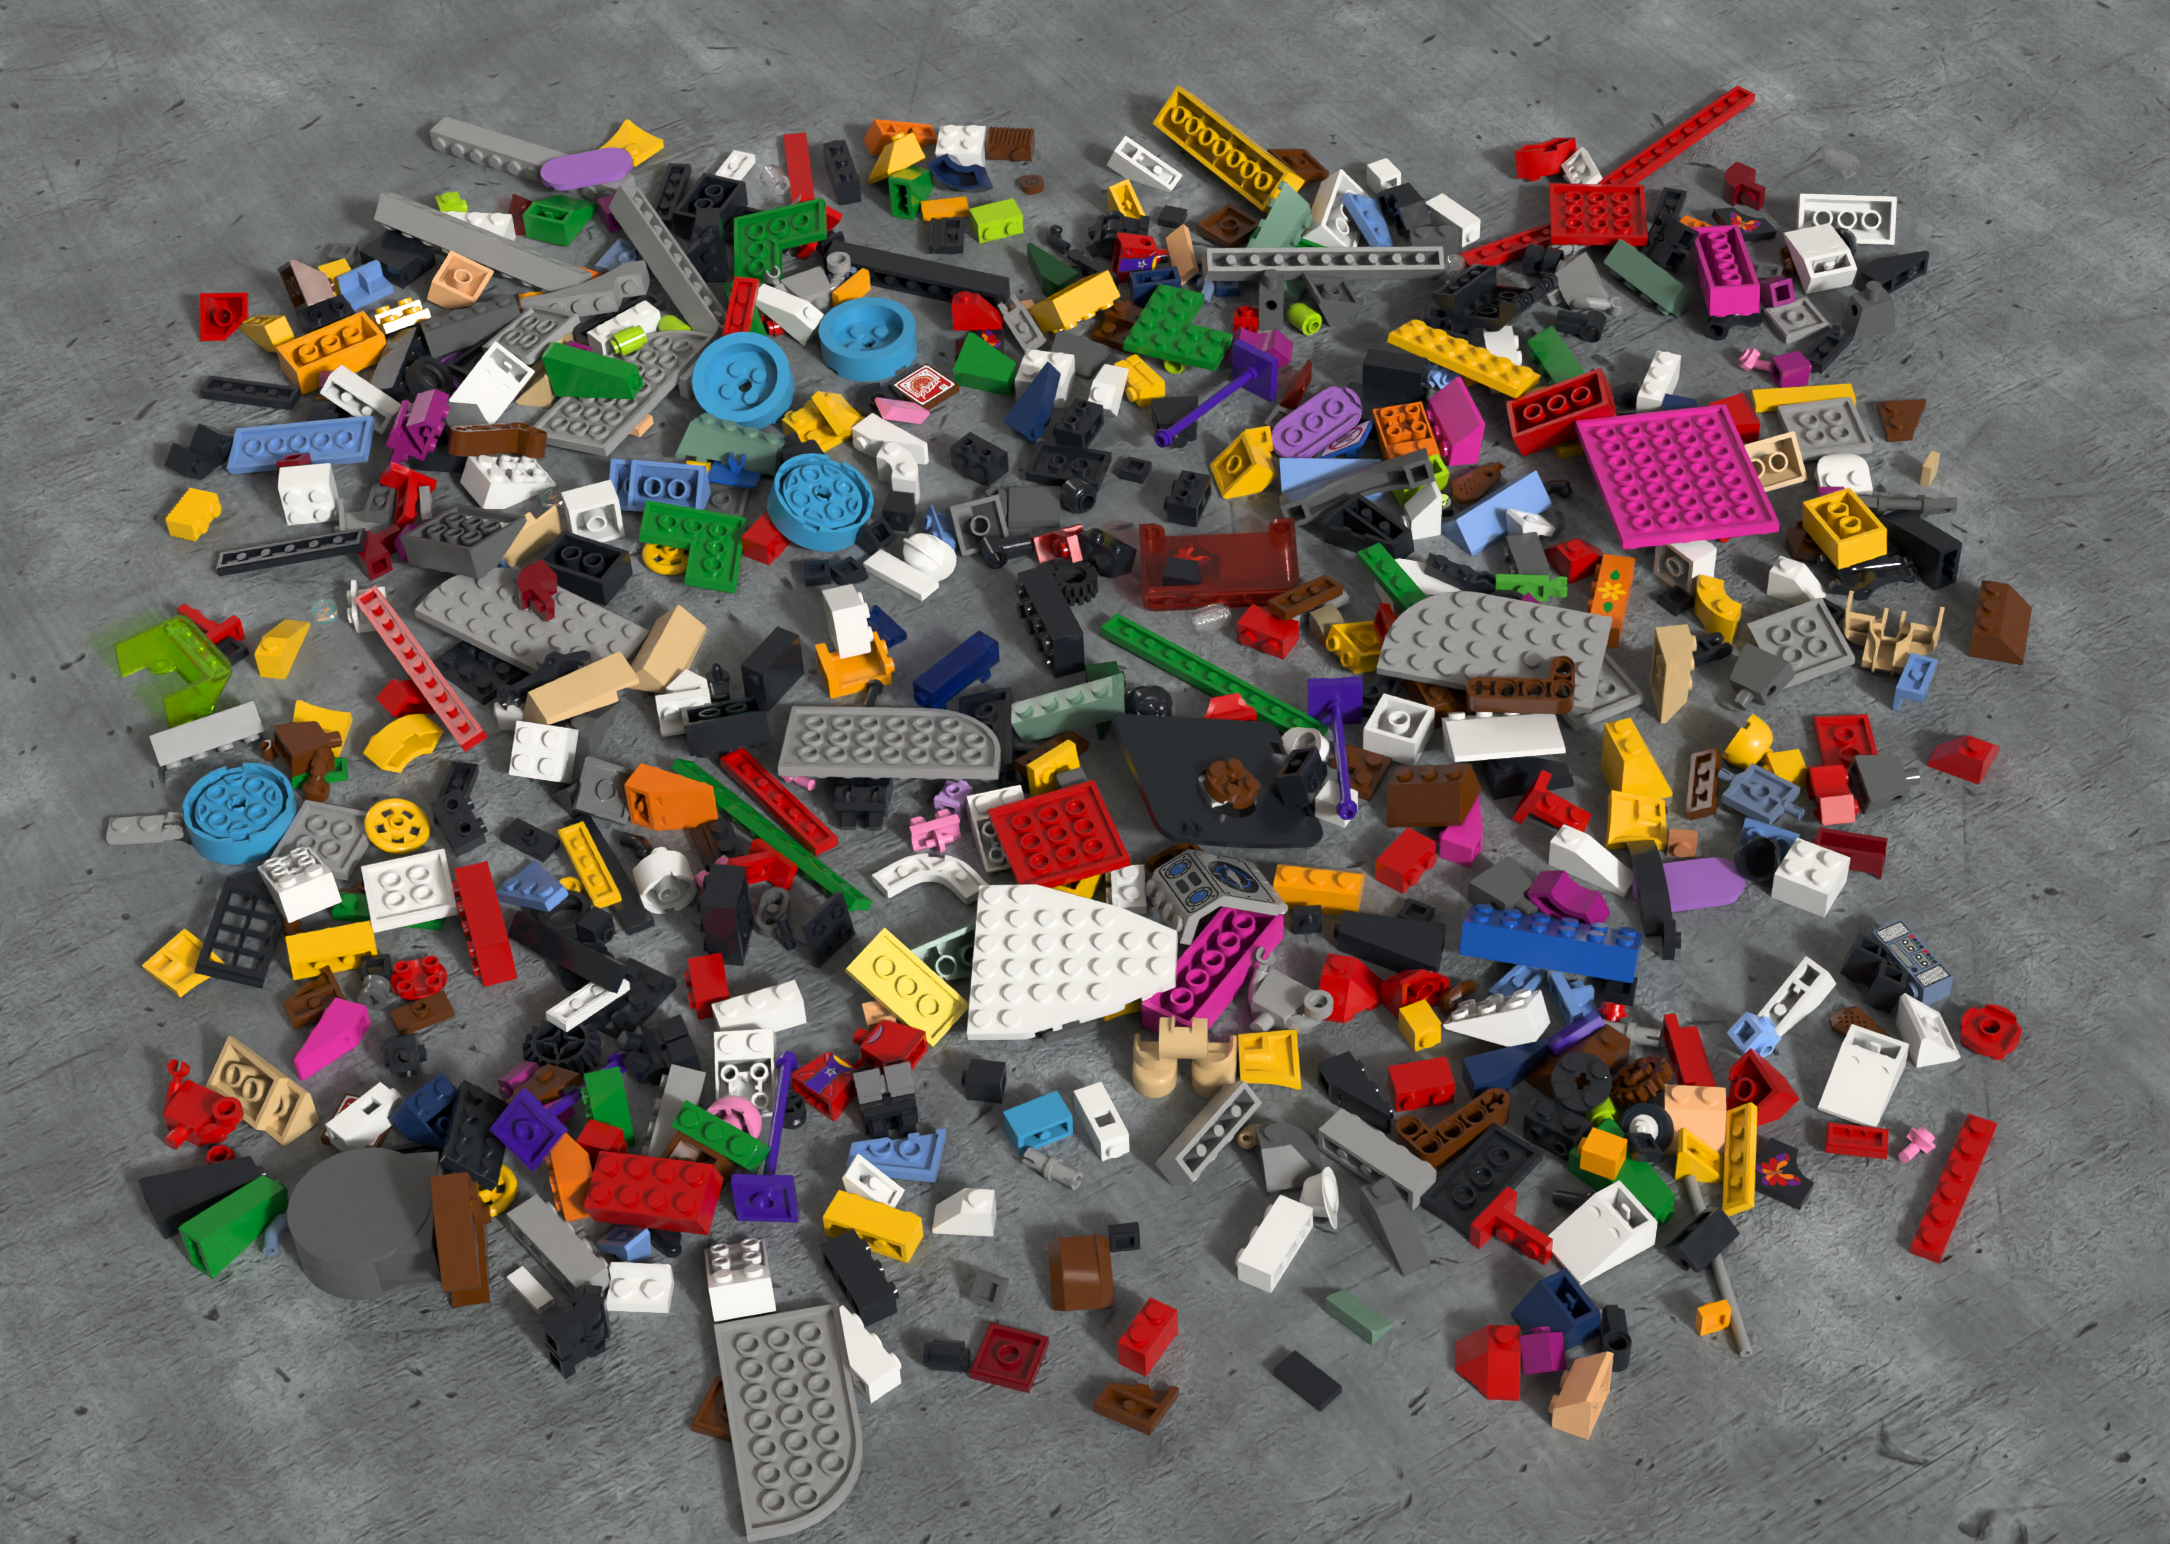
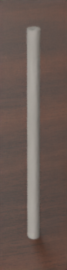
M1689 1175L1685 1177L1684 1182L1695 1216L1697 1217L1706 1207L1696 1176ZM1720 1253L1710 1263L1722 1300L1726 1299L1732 1308L1730 1325L1740 1356L1748 1357L1753 1351Z

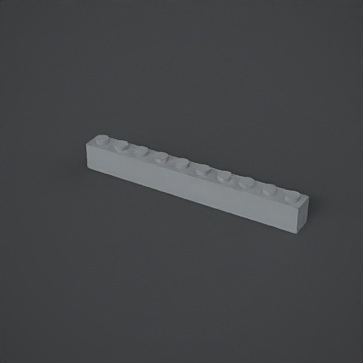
M446 116L430 130L434 150L538 183H542L540 171L546 162L568 155ZM626 173L627 176L617 181L567 190V192L597 201L599 198L615 194L619 185L635 187L634 175Z
M619 185L608 207L615 216V219L619 222L625 234L628 235L634 247L639 251L643 260L652 270L653 275L659 280L663 289L668 293L673 304L679 309L692 330L713 334L716 340L721 338L727 315L726 311L640 188Z
M386 192L380 194L374 220L381 222L382 227L390 230L398 229L406 237H418L422 239L421 242L429 246L442 247L441 251L449 254L450 251H453L474 262L481 263L482 266L488 269L501 271V275L511 279L516 277L521 279V283L526 286H538L542 288L541 291L543 293L559 291L591 280L592 272L397 193Z
M1443 246L1206 248L1202 256L1203 281H1260V276L1269 269L1277 270L1279 275L1284 276V280H1303V273L1341 277L1346 280L1438 279L1445 270Z

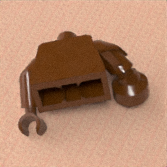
M316 721L289 722L287 724L274 725L273 740H264L260 744L263 757L267 761H272L279 756L292 777L310 771L311 776H308V779L303 783V798L315 802L326 801L330 794V784L323 777L328 772H331L332 769L335 770L334 753L331 749L342 746V738L339 731L325 733Z

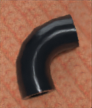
M1759 303V313H1752L1748 316L1730 314L1725 317L1710 316L1705 324V334L1712 340L1721 341L1727 337L1730 329L1734 326L1750 325L1760 327L1764 316V303Z

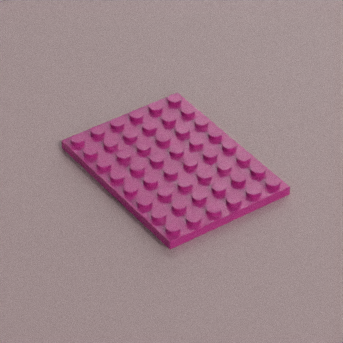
M1726 404L1577 420L1575 422V430L1622 549H1636L1638 547L1662 546L1665 544L1689 543L1692 541L1779 532V521Z

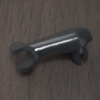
M715 663L712 666V670L705 676L711 704L731 700L729 672L721 669V666Z

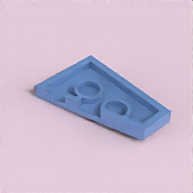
M1346 193L1341 200L1371 247H1394L1378 200L1364 197L1360 194Z
M535 860L515 877L507 879L503 883V887L496 892L500 902L548 912L569 895L564 885Z
M946 1128L936 1129L935 1134L920 1136L919 1132L908 1134V1138L897 1140L885 1137L853 1142L846 1170L855 1155L859 1154L889 1178L936 1183L947 1136Z

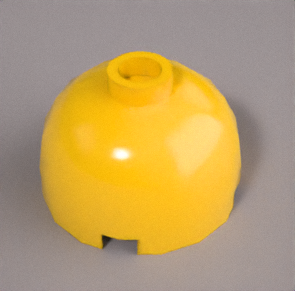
M1755 714L1748 718L1746 726L1741 727L1721 757L1737 768L1747 769L1752 763L1755 765L1759 762L1765 764L1767 753L1774 752L1770 749L1773 742V733L1769 725Z

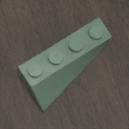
M1281 180L1278 189L1281 191L1277 199H1271L1268 205L1271 209L1266 220L1261 218L1257 226L1256 239L1251 238L1246 248H1293L1298 245L1305 229L1310 227L1313 216L1311 215L1309 203L1286 181ZM1247 281L1260 286V281Z
M1622 239L1618 240L1603 262L1610 267L1608 271L1619 280L1622 277L1625 278L1624 284L1635 292L1637 289L1642 291L1640 296L1651 304L1653 301L1658 303L1656 308L1667 316L1671 312L1679 317L1695 295L1693 290L1672 276L1671 273Z
M703 413L690 422L676 452V458L685 459L686 455L697 457V462L707 463L708 460L721 461V465L729 466L728 459L730 454L734 452L733 457L737 462L741 461L743 454L746 455V462L743 466L744 470L776 476L781 466V451L786 449L787 446L784 438L777 434H768L758 431L755 427H745L733 420H723L715 417L713 414Z
M1119 673L1012 703L1011 724L1025 744L1113 720L1117 714H1125L1124 675Z
M976 920L913 945L908 949L944 981L972 977Z

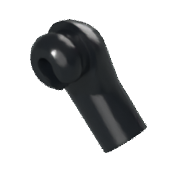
M1055 224L1051 225L1050 231L1047 232L1048 245L1067 254L1071 244L1062 240V227Z

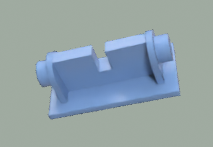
M930 505L927 515L923 516L922 529L925 530L926 534L937 537L955 550L956 541L953 534L950 533L951 529L946 515L941 512L936 513L933 505Z
M1746 817L1739 843L1745 845L1756 836L1772 838L1779 843L1782 857L1785 858L1795 840L1802 838L1799 837L1800 834Z

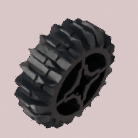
M541 1020L540 1027L532 1026L531 1033L526 1034L525 1043H523L522 1048L523 1060L536 1062L539 1067L550 1064L580 1073L584 1080L585 1073L593 1072V1067L599 1066V1058L602 1057L601 1038L594 1025H589L587 1020H584L568 1032H565L551 1022Z

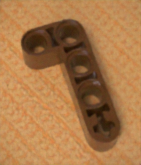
M518 422L451 426L449 429L447 453L455 456L518 453L525 457L541 459L545 457L547 432L529 424Z
M1568 656L1555 657L1550 664L1549 679L1474 677L1469 680L1466 686L1467 706L1475 712L1566 714L1572 710L1574 705L1575 663ZM1502 694H1510L1511 696L1505 697ZM1563 695L1566 698H1558L1557 696Z
M1491 1088L1431 1129L1415 1116L1407 1115L1400 1117L1395 1124V1143L1404 1146L1420 1160L1430 1163L1437 1172L1464 1154L1493 1123L1503 1127L1508 1122L1510 1095L1503 1089Z

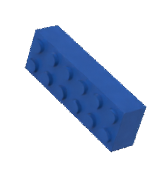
M1476 904V906L1470 907L1463 921L1459 955L1633 983L1639 965L1643 933H1637L1636 929L1630 927L1613 929L1600 922H1592L1588 925L1579 923L1574 918L1557 920L1551 919L1549 915L1544 913L1527 915L1521 914V911L1518 909L1506 908L1502 911L1493 909L1488 904Z

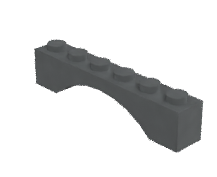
M1423 448L1279 495L1280 508L1287 527L1290 529L1314 521L1323 514L1343 505L1357 493L1366 497L1386 491L1413 489L1435 482V473L1427 448Z

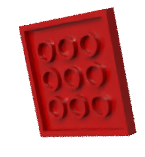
M1549 183L1551 244L1561 246L1567 244L1615 246L1618 240L1622 239L1633 247L1647 246L1648 232L1644 185Z
M1094 780L987 810L988 818L1017 885H1040L1054 888L1131 866L1127 850Z

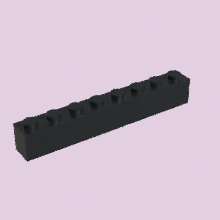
M834 240L823 256L826 276L829 273L833 274L828 270L827 257L834 252H845L850 256L851 267H855L858 271L862 268L869 271L871 286L952 303L953 295L959 292L978 293L999 312L1001 310L998 304L1001 302L1006 304L1010 298L1009 278L837 240Z

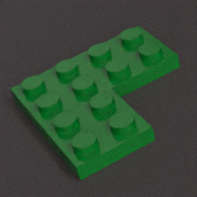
M818 198L734 218V278L759 279L760 286L766 284L774 287L773 284L765 281L764 274L768 270L770 275L775 276L772 268L777 266L780 269V276L778 278L780 282L783 279V249L827 239L826 203L824 199Z
M1159 284L1123 342V348L1125 351L1216 371L1233 342V334L1191 324L1204 303V294Z
M646 500L639 542L690 550L684 585L735 594L743 548L741 536L745 533L747 518Z

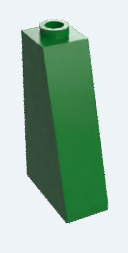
M551 342L541 356L555 396L633 400L643 386V379L639 374L637 365L557 342Z
M1611 1118L1606 1119L1597 1127L1599 1130L1622 1138L1625 1135ZM1579 1144L1569 1152L1568 1171L1597 1192L1620 1180L1655 1218L1657 1227L1661 1224H1667L1673 1217L1675 1212L1673 1209L1675 1195L1648 1162H1634L1626 1149V1159L1615 1180H1611L1580 1168L1581 1155L1577 1154Z
M262 1175L182 1224L178 1229L191 1265L208 1277L215 1278L265 1231L277 1215L287 1210L289 1203L287 1188L280 1181H273Z

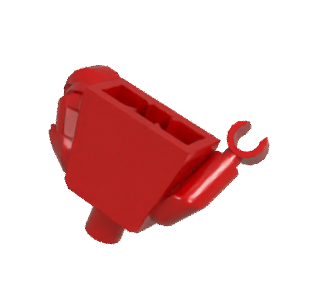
M171 1059L167 1069L173 1075V1080H169L163 1110V1117L169 1133L164 1137V1142L170 1148L177 1150L185 1140L198 1147L226 1141L227 1136L236 1129L237 1124L243 1118L244 1112L241 1102L235 1097H225L188 1079L184 1083L181 1082L182 1078L190 1073V1066L182 1061L181 1068L177 1071L179 1062L176 1059Z

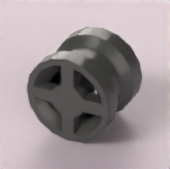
M379 975L364 977L361 985L362 990L357 998L358 1003L365 1005L368 1010L377 1011L383 1009L387 1001L386 995L389 994L391 988L390 982Z

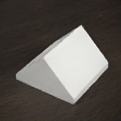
M1906 993L1900 996L1895 1024L1903 1041L1909 1044L1908 1052L1915 1067L1919 1068L1958 1060L1961 1056L1940 1013Z

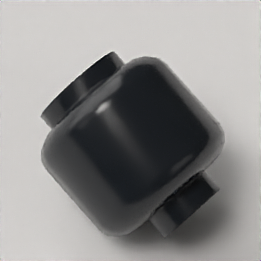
M1076 476L1065 481L1060 489L1059 498L1060 502L1069 510L1077 514H1083L1095 506L1097 492L1089 482Z

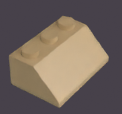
M1795 431L1744 445L1765 492L1808 480Z
M1688 624L1655 627L1649 686L1661 724L1667 723L1687 702L1688 690H1692V678L1690 675V671H1694L1692 651H1696L1697 643L1695 635L1690 634Z

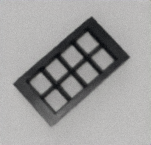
M230 877L225 879L194 973L260 989L263 988L283 928L284 917L279 908L275 916L255 911L258 900L276 904L267 886ZM236 894L253 898L249 910L228 905L231 895ZM225 912L246 916L243 928L223 924ZM252 918L273 923L270 934L248 930ZM219 930L240 935L237 946L215 942ZM246 936L267 941L264 952L260 953L242 948ZM217 949L234 953L231 964L226 965L209 961L212 950ZM242 955L261 960L257 972L236 967L239 956Z

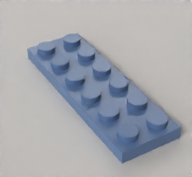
M371 415L236 428L227 470L230 474L278 470L276 462L286 454L306 452L310 453L312 465L368 462L376 420Z

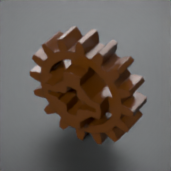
M1659 1054L1653 1058L1647 1055L1645 1059H1636L1633 1064L1627 1065L1625 1069H1621L1617 1073V1079L1612 1080V1097L1618 1105L1621 1104L1623 1107L1629 1104L1633 1106L1637 1103L1647 1102L1650 1097H1655L1656 1093L1666 1088L1664 1083L1671 1081L1670 1075L1673 1074L1671 1066L1665 1057H1660Z

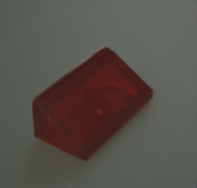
M513 194L508 214H512L515 234L526 235L523 214L533 202Z
M1307 360L1293 376L1279 402L1280 406L1294 410L1298 407L1312 380L1311 360Z

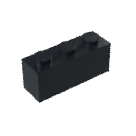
M845 139L823 143L825 167L839 206L862 202L859 177Z
M852 1229L821 1243L825 1266L855 1314L863 1322L864 1328L897 1313L896 1299L899 1298L897 1288L892 1281L887 1282L885 1279L883 1266L878 1259L874 1261L871 1257V1249L865 1238L860 1239L856 1231Z

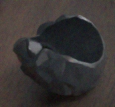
M1157 685L1140 686L1128 691L1124 695L1126 714L1171 716L1173 701L1170 693L1163 687Z

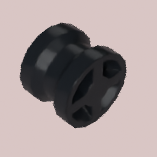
M791 1091L788 1092L783 1128L797 1129L805 1124L807 1120L805 1100L801 1094Z

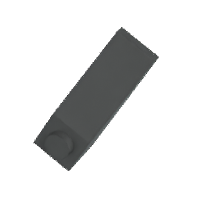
M621 701L570 717L565 728L579 730L575 757L586 758L594 756L622 705Z
M1385 1177L1360 1187V1211L1402 1276L1430 1266L1431 1262L1404 1201L1390 1179Z

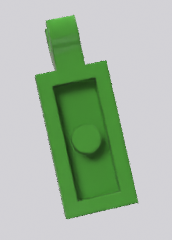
M1496 574L1495 591L1513 590L1524 596L1529 592L1538 601L1548 602V596L1567 597V577L1559 576L1549 581V575Z

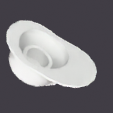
M924 533L914 534L909 539H903L905 544L903 547L905 563L938 581L947 578L953 572L956 566V554L942 540Z
M1296 727L1291 728L1281 737L1287 755H1290L1292 750L1318 747L1322 761L1326 763L1328 759H1334V755L1330 752L1328 740L1321 735L1319 730Z
M1324 1167L1322 1173L1308 1177L1305 1180L1300 1203L1313 1208L1314 1217L1329 1218L1332 1227L1337 1229L1338 1185L1332 1169Z

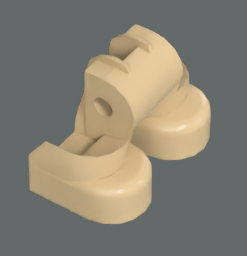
M1850 590L1843 630L1849 641L1865 646L1861 668L1871 669L1873 673L1875 670L1891 673L1890 676H1893V674L1902 675L1909 654L1927 655L1937 646L1945 607H1940L1936 627L1910 623L1909 625L1905 619L1906 611H1902L1897 637L1884 636L1889 608H1885L1883 617L1875 620L1876 616L1852 612L1854 591Z
M1172 1016V1018L1160 1017L1159 1041H1139L1140 1034H1134L1133 1084L1137 1092L1145 1097H1164L1174 1090L1177 1083V1059H1192L1193 1089L1204 1098L1212 1099L1224 1085L1236 1083L1237 1036L1230 1035V1043L1208 1042V1018H1196V1016H1193L1192 1027H1176L1175 1016Z

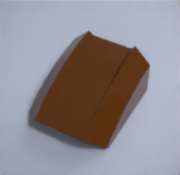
M1095 1233L1088 1236L1064 1238L1058 1236L1047 1244L1053 1310L1075 1311L1099 1309L1115 1305L1109 1239Z

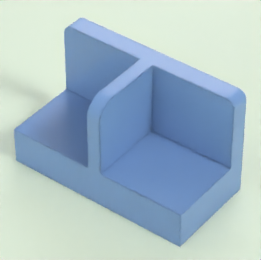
M377 259L336 278L340 295L343 294L353 310H357L394 293L393 286L383 276L381 264Z
M1911 653L1897 684L1892 710H1899L1903 698L1920 703L1926 700L1929 684L1937 668V659Z
M1561 971L1550 973L1548 992L1566 1026H1569L1592 1010L1598 1013L1593 1002L1594 988L1592 985L1584 986L1581 980L1567 983Z

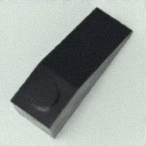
M1920 251L1874 259L1858 269L1855 288L1860 292L1865 291L1868 282L1877 281L1881 283L1888 294H1891L1927 272L1929 252Z
M1532 756L1487 759L1486 782L1493 800L1524 795L1541 770L1552 775L1546 787L1547 790L1573 787L1574 781L1567 764Z

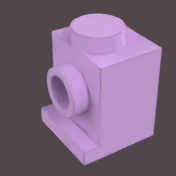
M956 780L955 782L946 781L940 794L934 798L935 814L937 811L947 809L948 807L955 808V811L948 810L952 815H958L960 819L959 824L961 825L967 815V796L973 795V788L963 780Z

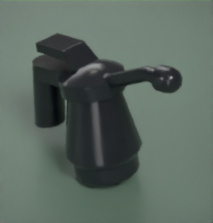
M1627 382L1612 388L1614 405H1634L1637 402V396L1640 391L1638 383ZM1615 407L1617 416L1636 414L1634 409H1616Z

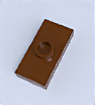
M444 990L389 1011L399 1035L413 1033L455 1016Z

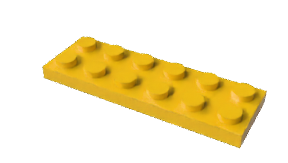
M1411 320L1390 332L1387 342L1420 357H1425L1433 363L1513 398L1521 396L1539 384L1541 375L1533 372L1531 368L1516 365L1506 357L1493 355L1485 348H1477L1468 344V341L1449 336L1444 330L1433 329L1426 326L1420 320Z

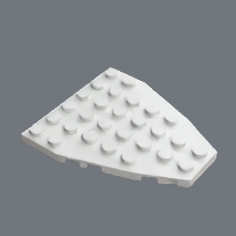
M1040 885L979 886L967 1026L968 1040L1030 1039L1036 1037V1032L1049 1028L1057 1031L1062 1029L1063 1024L1079 1020L1080 1023L1117 1013L1125 1009V1004L1141 998L1144 1001L1153 997L1155 993L1165 992L1176 987L1177 931L1121 907Z

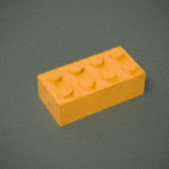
M361 311L276 347L281 370L295 387H300L301 394L303 395L319 388V373L322 371H333L343 365L353 373H357L364 368L378 364L386 346L385 335L364 311Z

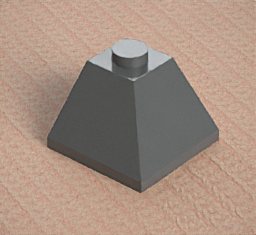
M999 495L949 506L945 509L950 531L956 541L961 557L981 552L979 543L988 535H996L1000 539L1009 537Z
M1286 1121L1255 1126L1256 1152L1267 1196L1303 1190L1304 1182L1308 1177L1322 1173L1323 1165L1314 1135Z

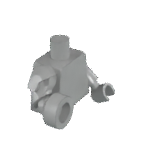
M834 252L827 257L828 270L833 273L830 283L821 266L784 278L780 282L778 280L780 269L777 266H773L772 272L775 276L770 275L769 271L766 270L764 279L767 283L773 284V288L808 301L826 315L833 306L832 292L845 282L844 275L851 268L850 256L845 252Z
M1586 252L1577 256L1571 255L1565 260L1559 261L1555 271L1559 287L1547 294L1553 306L1566 301L1573 311L1578 309L1606 310L1608 308V313L1612 316H1619L1621 314L1620 298L1615 296L1610 301L1607 300L1609 298L1594 263Z
M1260 947L1256 952V958L1260 964L1258 968L1254 969L1248 992V1005L1251 1007V1018L1254 1020L1250 1024L1251 1030L1254 1033L1268 1032L1269 1029L1272 1031L1297 1029V1035L1310 1033L1315 1026L1322 1023L1323 1019L1332 1014V996L1323 990H1312L1273 968L1268 972L1267 968L1275 963L1276 955L1271 951L1270 957L1267 960H1263L1265 949Z

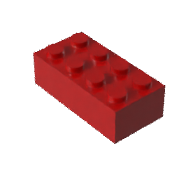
M1601 368L1506 402L1512 438L1523 457L1577 438L1578 435L1575 430V422L1577 420L1617 416L1611 386Z
M488 861L454 869L456 880L451 881L455 898L461 897L460 900H456L460 918L466 917V919L461 920L465 938L471 937L466 942L470 957H476V960L471 961L475 977L481 976L484 987L518 979Z
M599 1151L583 1208L597 1222L708 1235L722 1187L723 1177L713 1164Z

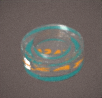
M559 487L544 489L540 493L542 507L545 509H549L554 505L557 509L563 507L561 492H564V490Z
M320 600L311 607L313 620L317 623L327 624L338 617L337 605L332 600Z

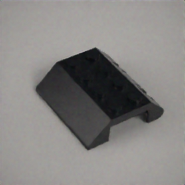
M1473 264L1433 292L1432 298L1453 323L1471 326L1473 329L1479 327L1486 328L1489 332H1498L1555 288L1558 284V278L1553 273L1540 272L1539 281L1529 289L1497 285L1496 266Z

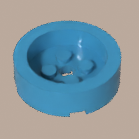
M865 297L846 301L831 309L823 317L819 326L822 360L828 369L831 367L837 371L838 376L853 381L886 379L894 376L895 371L902 367H909L917 355L918 343L914 316L905 306L890 299Z
M737 332L717 339L701 353L693 370V391L703 413L713 414L715 417L723 420H733L745 427H755L760 431V429L772 423H777L788 411L793 401L795 379L786 355L773 340L758 333ZM748 381L752 384L751 389L747 392L739 390V386L748 383Z
M817 453L801 454L785 461L780 466L767 497L768 514L775 527L786 538L797 545L821 552L843 550L859 540L857 534L866 527L874 505L873 494L868 482L854 467L846 462H843L842 465L830 460L829 455ZM820 493L823 496H827L828 500L826 498L817 496V494Z
M242 763L243 767L228 770L224 766L208 773L191 787L183 802L184 821L191 843L200 855L220 864L240 865L256 862L273 854L298 813L292 786L287 777L279 770L259 763ZM245 804V808L243 806L239 808H233L235 805L241 806Z

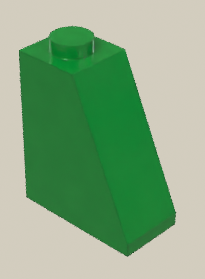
M909 166L891 175L888 178L892 217L914 221L921 209L920 201H926L934 189L933 173L927 168Z
M971 332L968 333L952 370L955 382L959 386L1006 396L1012 395L1015 388V378L1018 373L1016 363Z

